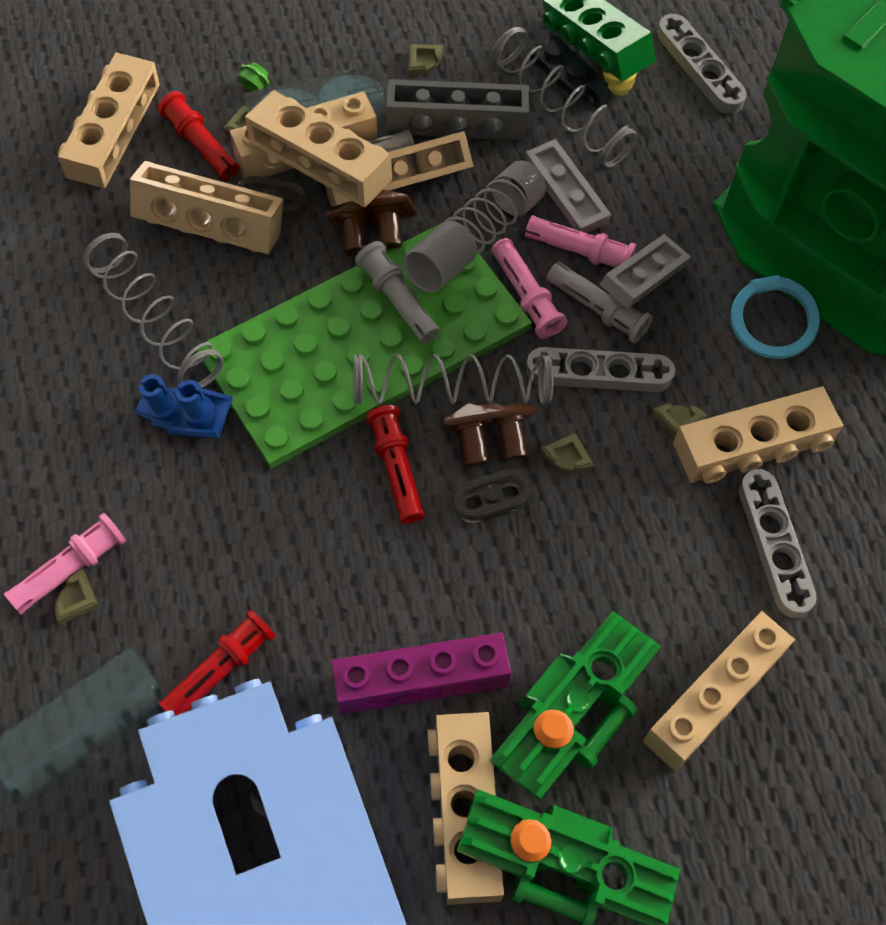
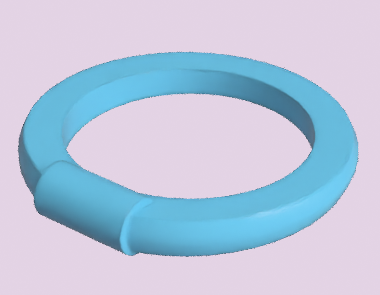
M774 275L750 280V283L737 294L731 308V324L736 337L747 349L766 358L783 359L798 355L812 344L819 330L820 314L814 298L802 285L793 280ZM779 290L795 297L802 304L807 315V328L804 335L793 344L782 347L769 346L756 340L747 330L743 319L744 306L753 295Z

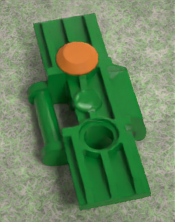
M612 611L579 652L573 657L561 653L551 663L536 684L520 700L519 706L526 712L530 708L531 710L490 758V762L538 801L542 799L572 760L582 767L592 770L598 763L597 755L626 719L633 718L637 713L636 705L624 694L660 650L661 646ZM596 662H605L613 668L614 677L609 680H601L593 674L591 666ZM601 701L610 707L611 710L586 740L575 729L590 708L594 709Z
M479 789L475 793L457 852L516 875L510 900L521 903L522 900L528 901L579 922L578 925H593L598 908L641 925H668L680 869L621 846L620 842L612 839V827L556 805H549L545 812L540 814ZM605 865H615L622 871L624 883L621 889H611L603 882L602 870ZM545 869L554 870L576 879L575 886L585 891L583 903L529 881L535 877L536 871L542 872Z

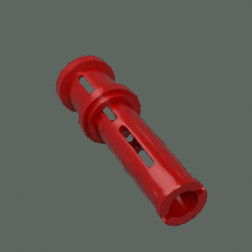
M173 91L165 95L159 102L157 111L162 118L168 119L173 124L177 136L185 140L188 139L222 181L225 182L230 179L226 174L227 171L232 177L237 175L240 171L239 164L229 156L204 127L202 115L195 110L193 111L186 104L185 96L179 91Z
M384 405L372 409L365 416L366 422L372 427L375 436L374 451L380 458H383L400 516L399 520L401 524L420 521L425 517V514L420 504L415 481L406 455L409 441L408 437L402 434L398 421L400 410L394 405ZM399 472L401 473V476H402V480H403L404 487H405L406 494H407L406 496L404 495V492H403V488H402L401 481H400V477H399Z
M250 609L246 613V619L228 636L223 634L219 638L217 643L219 647L175 687L170 694L162 701L160 700L158 704L165 712L174 711L175 716L187 712L192 708L191 703L208 694L234 667H245L249 663L248 657L266 640L272 641L276 638V635ZM254 631V634L241 645V642ZM228 656V658L219 666V662L224 657ZM213 670V672L200 685H198L187 697H185V694L192 687H194L208 672Z

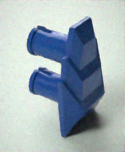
M156 374L145 376L140 381L143 386L139 385L138 388L142 395L135 411L136 415L151 421L152 426L166 429L167 434L206 438L220 437L233 400L232 396L201 389L200 384L194 380L183 381L177 388H166L163 379Z

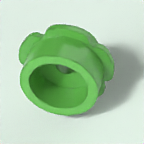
M254 62L250 65L242 64L240 66L241 72L237 80L244 88L257 95L264 88L268 89L269 80L267 77L269 74L262 66Z

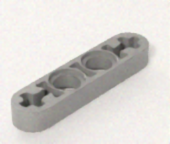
M668 14L662 17L657 30L659 41L716 109L725 114L739 112L747 96L744 86L683 16ZM693 49L699 53V56L690 57L683 51ZM710 71L718 75L719 78L714 80L707 79L702 73Z
M541 347L533 350L528 355L526 373L530 379L537 359L543 354L545 356L548 354L553 362L554 386L660 392L666 390L671 385L675 375V366L669 358L659 354ZM560 361H565L564 374L559 373ZM577 362L585 363L591 368V373L586 376L576 375L571 370V366ZM539 365L537 366V369H536V371H535L534 378H533V382H535V383H537V384H538V368H539ZM613 365H622L629 371V375L625 378H616L611 375L609 368ZM637 366H641L640 378H635ZM652 368H659V372L663 374L661 379L655 378L654 373L651 372Z
M762 469L751 470L740 483L739 496L776 606L787 617H804L816 603V591L775 477L771 473ZM753 482H757L759 487H766L762 495L765 506L758 508L761 503L759 492L757 490H750ZM770 516L776 519L780 524V531L777 533L766 532L760 525V518ZM775 553L787 554L793 562V568L790 570L777 568L772 561V555ZM798 576V578L792 583L794 592L797 596H804L805 598L800 607L797 606L795 601L787 600L788 595L792 591L789 579Z

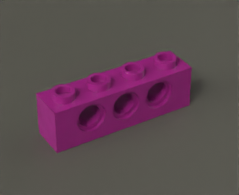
M503 632L332 660L340 715L508 688L511 677Z

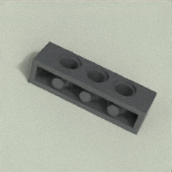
M388 79L387 135L409 130L412 136L444 137L465 131L466 138L523 141L526 139L529 115V85Z

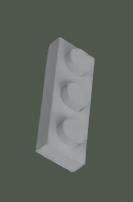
M556 139L525 152L524 161L530 162L541 172L546 182V192L573 229L587 234L610 223L611 213Z
M663 234L608 272L601 281L600 286L628 309L684 268L691 256Z

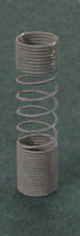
M523 160L515 161L492 180L485 189L479 191L475 198L466 202L464 208H459L453 217L446 219L406 253L404 259L405 270L412 282L422 290L438 292L475 259L476 254L482 253L485 245L493 243L496 235L503 234L507 226H511L516 222L518 216H523L545 195L546 182L537 167ZM511 179H514L522 186L527 198L519 187L511 182ZM487 192H492L499 207L487 199ZM484 193V198H479ZM477 201H483L490 216L496 222L504 225L501 231L496 232L492 221L483 212L476 209ZM473 202V208L468 207ZM487 203L493 205L500 212L503 222L492 214ZM501 209L514 216L511 222L506 223V218ZM466 210L474 211L480 226L493 234L491 240L485 241L480 229L474 223L465 219ZM460 212H462V217H457V215ZM477 213L481 214L490 223L493 231L487 229L482 224ZM461 220L463 221L464 226L454 221ZM466 222L478 231L482 241L471 233ZM475 240L482 243V247L478 251Z

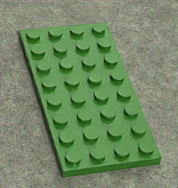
M439 225L403 242L401 248H391L386 251V255L392 263L402 268L403 281L435 324L441 329L439 336L432 332L436 339L426 345L419 343L418 338L385 293L377 292L372 286L373 280L365 269H361L358 266L206 341L212 343L213 349L218 351L223 358L222 369L214 379V382L222 394L233 397L230 407L270 469L365 419L367 413L372 409L391 405L410 395L402 363L399 358H396L390 372L383 401L378 405L373 398L366 368L362 360V403L355 404L353 399V358L355 354H362L366 358L379 400L389 363L396 354L401 355L404 359L413 392L419 390L425 365L433 354L440 357L446 374H449L460 368L465 358L470 354L478 358L531 329V320L480 254H476L475 259L438 292H428L420 289L409 278L405 270L404 259L406 253ZM205 345L196 350V353L205 349H209V346ZM209 355L202 361L209 374L215 369L218 358L215 355ZM433 358L430 362L424 386L443 377L436 358ZM470 358V359L467 361V363L473 361L474 359H473V358Z

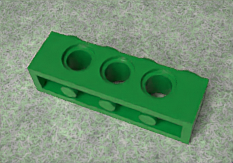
M542 0L544 8L542 18L546 27L551 32L555 31L563 37L568 45L572 44L587 59L591 58L606 73H611L623 82L656 62L651 31L607 1Z

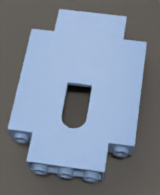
M254 679L234 688L236 694L218 700L217 695L201 698L191 703V711L175 716L174 711H167L155 715L147 720L149 726L138 730L155 783L148 786L146 780H140L119 789L120 797L109 800L147 925H406L332 717L322 720L320 714L309 716L296 722L297 730L288 733L271 681L261 684L260 679ZM232 775L246 776L256 784L281 856L279 859L238 875L235 873L213 805V794L217 785L223 779Z

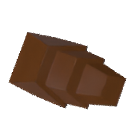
M382 190L365 208L352 201L325 213V217L332 225L343 226V253L346 256L357 255L366 246L364 224H378L379 241L384 244L386 251L391 248H401L399 219L418 215L407 194Z
M468 403L443 421L441 429L444 431L456 430V432H460L465 466L489 462L483 428L490 424L499 426L503 460L528 456V452L525 446L522 421L526 417L533 416L537 412V407L525 404L503 406L495 403L478 406Z

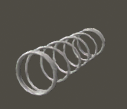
M515 27L505 32L498 39L492 51V61L503 72L515 73L520 71L519 84L523 85L521 78L523 69L531 66L539 58L543 48L542 46L533 48L523 61L521 69L513 71L505 69L503 66L515 60L527 42L526 31L521 27ZM516 32H521L522 39L517 49L510 57L501 61V53L508 38ZM540 48L536 57L525 66L529 57ZM558 65L548 75L542 88L529 90V93L541 90L540 103L542 108L548 112H556L563 109L561 119L564 129L569 132H577L585 128L583 141L586 150L590 152L603 150L600 160L604 167L614 166L623 160L633 149L637 139L636 131L629 128V125L623 126L604 148L596 150L589 148L586 143L587 131L591 125L604 115L607 105L599 107L586 126L580 129L568 128L564 121L565 111L567 107L580 98L585 90V85L578 86L571 93L564 107L552 110L546 108L543 103L544 89L552 85L564 70L563 65ZM561 68L557 76L550 83L547 84V82L549 81L551 76L556 72V70ZM582 88L581 92L577 95V97H575L570 102V100L576 94V92ZM603 109L599 116L595 118V116ZM631 133V139L625 149L615 159L606 162L608 153L613 146L624 136Z
M107 233L95 238L84 252L83 263L95 277L103 278V287L110 297L122 301V311L125 317L130 321L140 323V333L143 340L151 345L160 346L159 357L164 365L168 368L179 369L177 377L179 384L183 382L184 373L188 368L198 365L209 355L217 356L218 362L213 372L198 382L201 388L211 383L222 369V355L213 349L212 343L205 342L194 347L186 355L181 366L170 365L166 362L162 354V347L185 338L193 327V320L182 319L173 324L163 336L161 343L148 339L144 333L143 323L152 322L165 316L174 305V297L170 295L162 296L147 308L142 320L132 318L125 309V300H133L148 293L154 286L156 277L152 273L142 274L129 284L123 298L115 296L107 287V279L122 276L130 271L137 262V253L127 251V242L118 233ZM109 238H117L122 241L121 253L109 265L102 268L90 266L89 254L98 243ZM126 254L134 255V262L128 269L119 274L107 276L109 270L118 266ZM145 276L152 277V284L139 295L126 298L127 292L134 283ZM167 298L171 300L170 307L164 313L155 318L145 320L146 315L156 303ZM183 322L190 323L189 329L182 336L164 343L166 337L177 325ZM205 345L209 346V349H205L193 354L200 347Z
M355 354L353 358V399L355 404L362 403V360L366 368L373 398L379 405L383 401L390 372L396 358H399L402 363L410 396L415 405L420 400L427 370L433 358H436L439 362L448 399L452 405L456 402L463 371L470 358L475 360L479 369L485 399L488 404H491L499 371L506 358L511 359L514 364L525 405L529 401L531 386L538 364V393L540 402L543 405L545 403L548 405L553 396V362L548 354L546 356L543 354L535 362L526 395L517 362L511 355H505L496 369L490 397L481 364L475 355L470 354L462 363L453 399L443 362L436 354L429 357L425 365L416 399L406 363L401 355L396 354L389 363L379 400L366 358L362 354Z

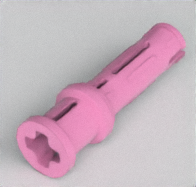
M534 215L529 219L525 233L526 238L538 240L588 257L591 264L596 266L602 263L616 268L633 256L637 249V244L632 242L626 245L608 239V235L604 233L597 234L596 236L546 221Z
M504 238L497 241L492 246L491 253L495 256L520 296V307L534 322L537 336L540 339H545L561 332L567 324V318L563 313L558 312L553 305L550 291L539 286L511 239Z
M104 512L99 515L100 521L80 536L77 534L71 536V540L68 541L70 545L63 549L62 552L47 561L18 585L4 593L21 615L33 606L34 603L66 581L72 574L85 565L88 568L91 565L95 566L98 563V557L117 543L122 545L126 542L125 537Z

